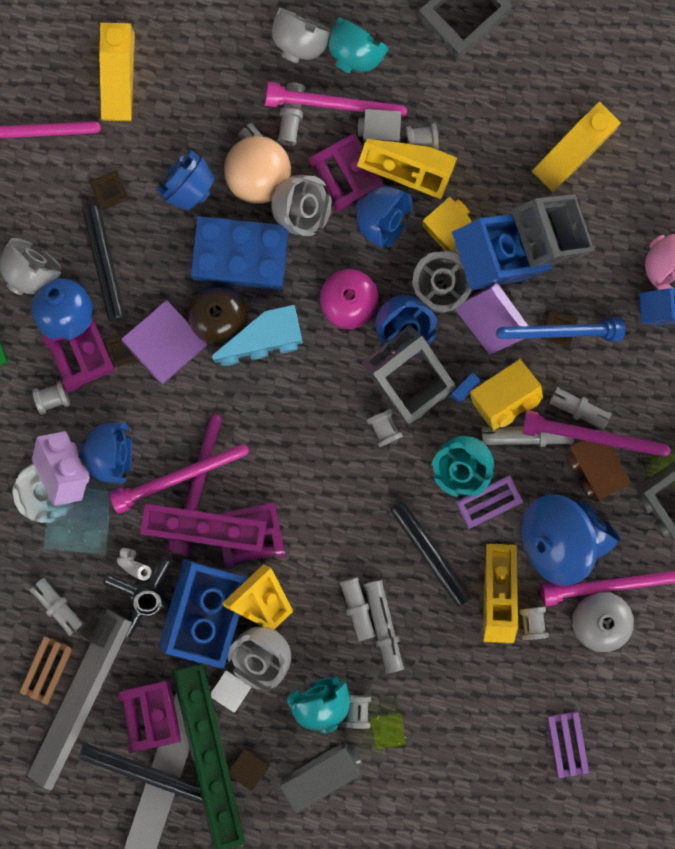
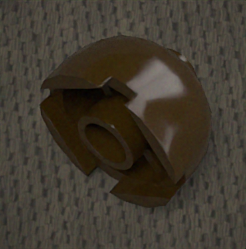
M210 286L202 289L193 297L188 308V322L192 331L200 340L212 346L225 345L246 328L248 310L243 298L235 290L226 286Z

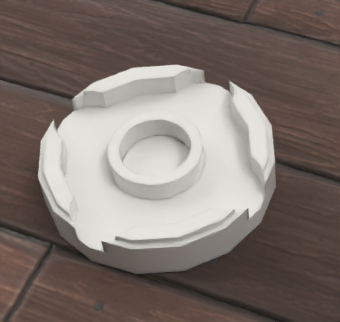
M34 464L23 469L18 475L12 491L14 504L19 512L30 520L42 523L55 521L63 516L72 505V503L53 507Z

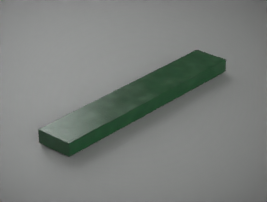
M199 662L172 669L213 849H230L246 844L204 663Z

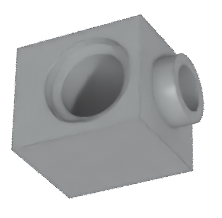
M365 109V118H359L358 136L363 137V146L366 139L399 143L401 111Z

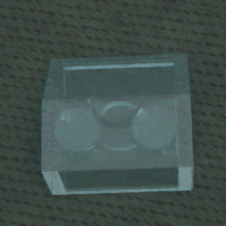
M85 488L81 501L54 507L47 495L43 549L106 554L110 491Z

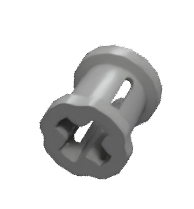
M432 123L430 127L412 129L411 126H406L407 144L428 146L439 150L436 123Z
M62 380L57 381V385L42 390L38 388L32 389L33 398L40 415L46 414V410L61 405L65 407L70 406V399L68 393L64 392Z
M391 409L367 419V423L372 424L379 439V448L403 437L402 433L398 432L391 417L393 414Z
M546 607L519 609V614L523 617L524 626L522 640L549 638V633L545 630L544 621Z
M350 695L349 712L347 714V721L343 722V727L353 729L371 727V723L368 722V703L371 702V696Z

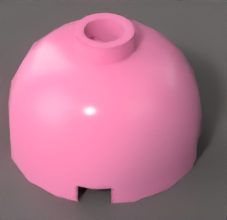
M675 234L666 237L661 235L651 242L649 246L651 249L645 259L646 275L657 290L673 288L670 284L675 281Z

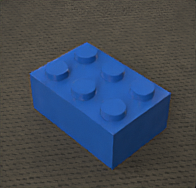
M513 214L480 218L452 231L455 247L460 255L465 270V277L469 282L471 290L487 288L495 283L504 285L525 281L552 269L551 265L530 267Z
M198 216L191 277L194 282L283 291L289 232L282 225Z
M183 559L158 649L165 654L224 668L240 614L224 607L222 603L248 578L240 574Z

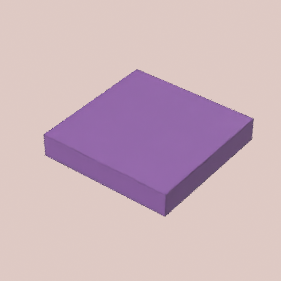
M497 283L468 297L466 302L456 309L489 355L523 340L499 339L496 336V331L499 327L529 326Z
M168 300L121 340L161 385L207 346V343L198 338L188 322Z

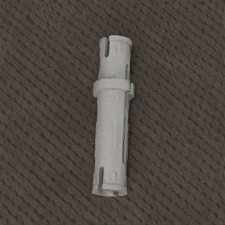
M482 426V442L485 445L539 444L540 447H546L547 444H574V438L541 432V435L522 434L524 426L499 427L494 431L490 427Z
M383 580L363 584L378 639L375 643L376 647H380L385 674L404 670L398 647L400 639L399 636L395 635Z

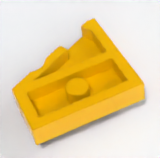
M264 564L222 603L224 607L263 627L273 630L293 612L272 568Z

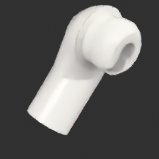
M121 548L120 556L117 557L118 565L137 579H149L152 571L149 566L134 561L136 551Z

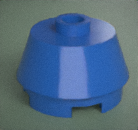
M191 149L186 153L187 159L181 155L165 173L167 175L165 178L167 180L164 186L161 183L158 184L155 190L163 197L164 202L184 210H190L197 203H203L211 193L209 188L215 180V176L202 155L198 156Z

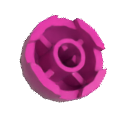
M344 269L335 272L326 279L320 290L319 303L322 313L329 323L341 329L352 330L365 325L372 320L378 309L379 294L377 287L368 275L359 270Z

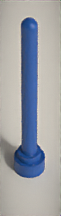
M607 317L599 324L499 327L496 331V336L499 339L600 336L606 341H621L625 336L626 327L622 318Z

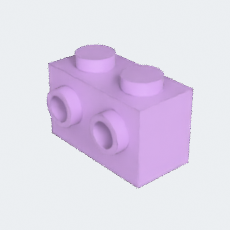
M66 431L38 436L32 461L53 507L81 501L86 484L89 483V472L85 465L82 466L78 458L76 444L70 441Z

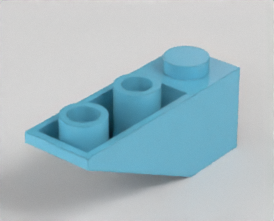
M295 305L263 312L213 354V361L215 363L221 362V366H229L239 363L238 358L250 355L251 360L269 356L268 351L280 349V353L298 350L297 345L303 344Z

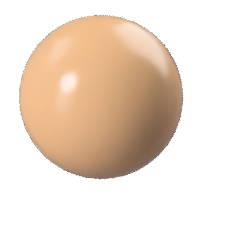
M251 136L237 142L228 152L224 163V177L231 192L239 199L252 204H263L272 201V196L278 185L291 176V164L286 151L276 141L263 136Z

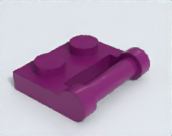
M355 133L308 159L313 169L316 168L321 179L326 184V188L334 200L332 205L337 213L356 203L371 190L384 186L379 175L357 167L363 146ZM331 158H334L352 190L346 196L343 194L326 163Z
M93 317L91 324L82 334L69 339L82 371L75 375L61 345L65 338L55 337L56 340H52L45 335L42 337L45 346L50 348L63 381L61 383L64 392L74 391L83 384L115 371Z
M275 502L218 514L267 522L265 536L272 534L273 538L272 544L263 545V552L249 550L232 551V548L221 546L226 568L235 567V563L274 555L277 558L286 556Z
M170 681L118 692L119 702H123L130 743L127 744L129 754L181 742ZM140 698L147 740L143 741L135 699Z

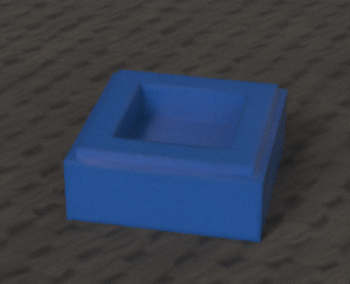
M472 373L450 397L457 404H460L470 394V391L479 385L480 379Z

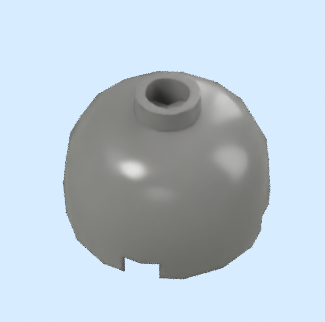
M279 8L272 27V38L275 45L283 50L282 57L298 63L299 59L312 60L320 56L328 46L331 30L308 18L304 19L297 16L292 11Z
M294 175L283 180L275 189L271 203L273 217L278 225L284 226L291 234L301 236H313L316 234L313 232L318 228H323L327 224L331 213V196L325 192L323 186H326L324 181L316 176Z
M11 238L0 256V272L8 283L7 287L9 290L18 295L23 293L35 295L36 291L54 279H58L62 268L56 259L43 249L42 255L30 249L33 243L29 241Z
M454 252L429 253L419 261L414 270L412 280L414 294L434 312L444 313L456 310L466 302L472 292L469 282L465 277L461 258Z
M598 592L586 595L578 603L572 615V627L576 638L585 647L596 652H611L620 649L630 639L634 630V617L630 606L622 597L611 592Z
M254 627L245 630L230 646L228 660L230 662L232 659L236 667L233 672L246 685L255 689H263L265 686L275 688L290 668L291 651L285 638L277 631L268 627Z

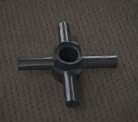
M163 555L151 578L147 580L139 579L135 584L110 573L106 574L103 584L129 595L134 606L128 617L132 624L126 637L133 635L143 615H153L159 609L168 612L171 600L164 597L160 585L173 563L170 557ZM143 594L153 595L150 599H142L140 596Z

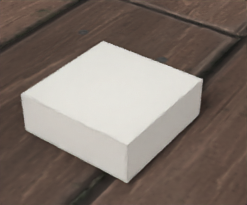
M226 670L211 692V697L235 713L251 689V686L246 685L236 675Z

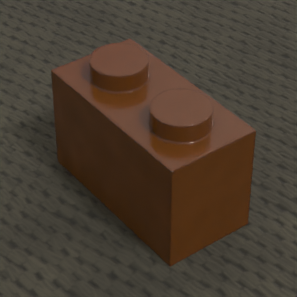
M581 440L566 448L569 453L565 456L573 472L579 471L584 480L580 482V485L588 499L593 497L595 502L600 501L632 484L611 446Z

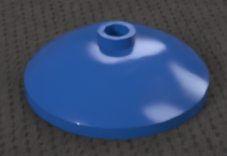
M556 494L540 497L528 506L522 519L521 540L526 557L533 568L544 579L557 585L568 586L584 580L592 571L597 557L596 535L586 513L571 499Z

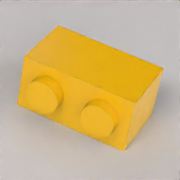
M521 359L470 391L473 406L493 431L500 426H508L517 415L525 410L534 409L543 399L541 384Z

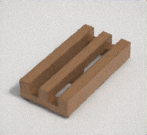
M44 636L19 693L48 705L73 651V647ZM48 645H51L53 648L33 691L29 688ZM59 649L63 650L64 653L46 694L42 695L40 692Z

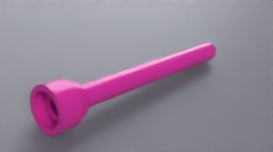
M267 81L265 87L264 106L277 107V105H283L284 102L363 113H365V109L401 111V117L407 114L406 107L402 105L289 91L276 82Z
M97 121L0 126V138L98 133L101 130V125Z
M241 444L129 490V488L123 489L120 487L109 492L111 503L117 514H121L130 510V506L135 505L136 500L244 457L248 454L249 449L246 445Z
M675 571L568 586L557 585L549 581L541 582L542 603L544 607L553 606L567 597L675 583Z

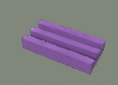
M509 475L488 485L486 490L478 496L472 497L473 494H470L455 502L468 529L523 503V500ZM507 483L508 490L466 510L464 504ZM511 494L513 495L515 500L471 520L469 515Z
M579 712L547 716L558 778L577 776V774H589ZM569 719L573 721L581 766L577 768L575 766L568 726ZM557 721H561L569 769L565 770L563 769L555 723Z

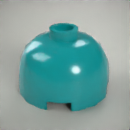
M338 17L330 31L328 48L332 56L337 59L334 65L347 74H350L352 70L361 73L370 72L381 63L389 51L385 44L374 42V39L369 36L368 32L346 19L343 20Z
M464 435L449 439L440 446L432 461L435 482L443 491L455 497H458L459 494H473L472 497L478 496L486 490L493 477L494 459L491 451L482 441L475 437Z
M328 677L311 682L312 688L302 693H299L297 688L288 695L287 702L294 719L303 728L312 731L320 730L322 734L336 730L338 728L337 724L342 722L349 712V690L346 681L339 682L338 677Z

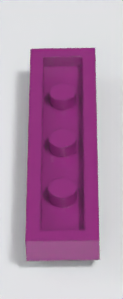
M145 504L140 534L263 552L267 522Z

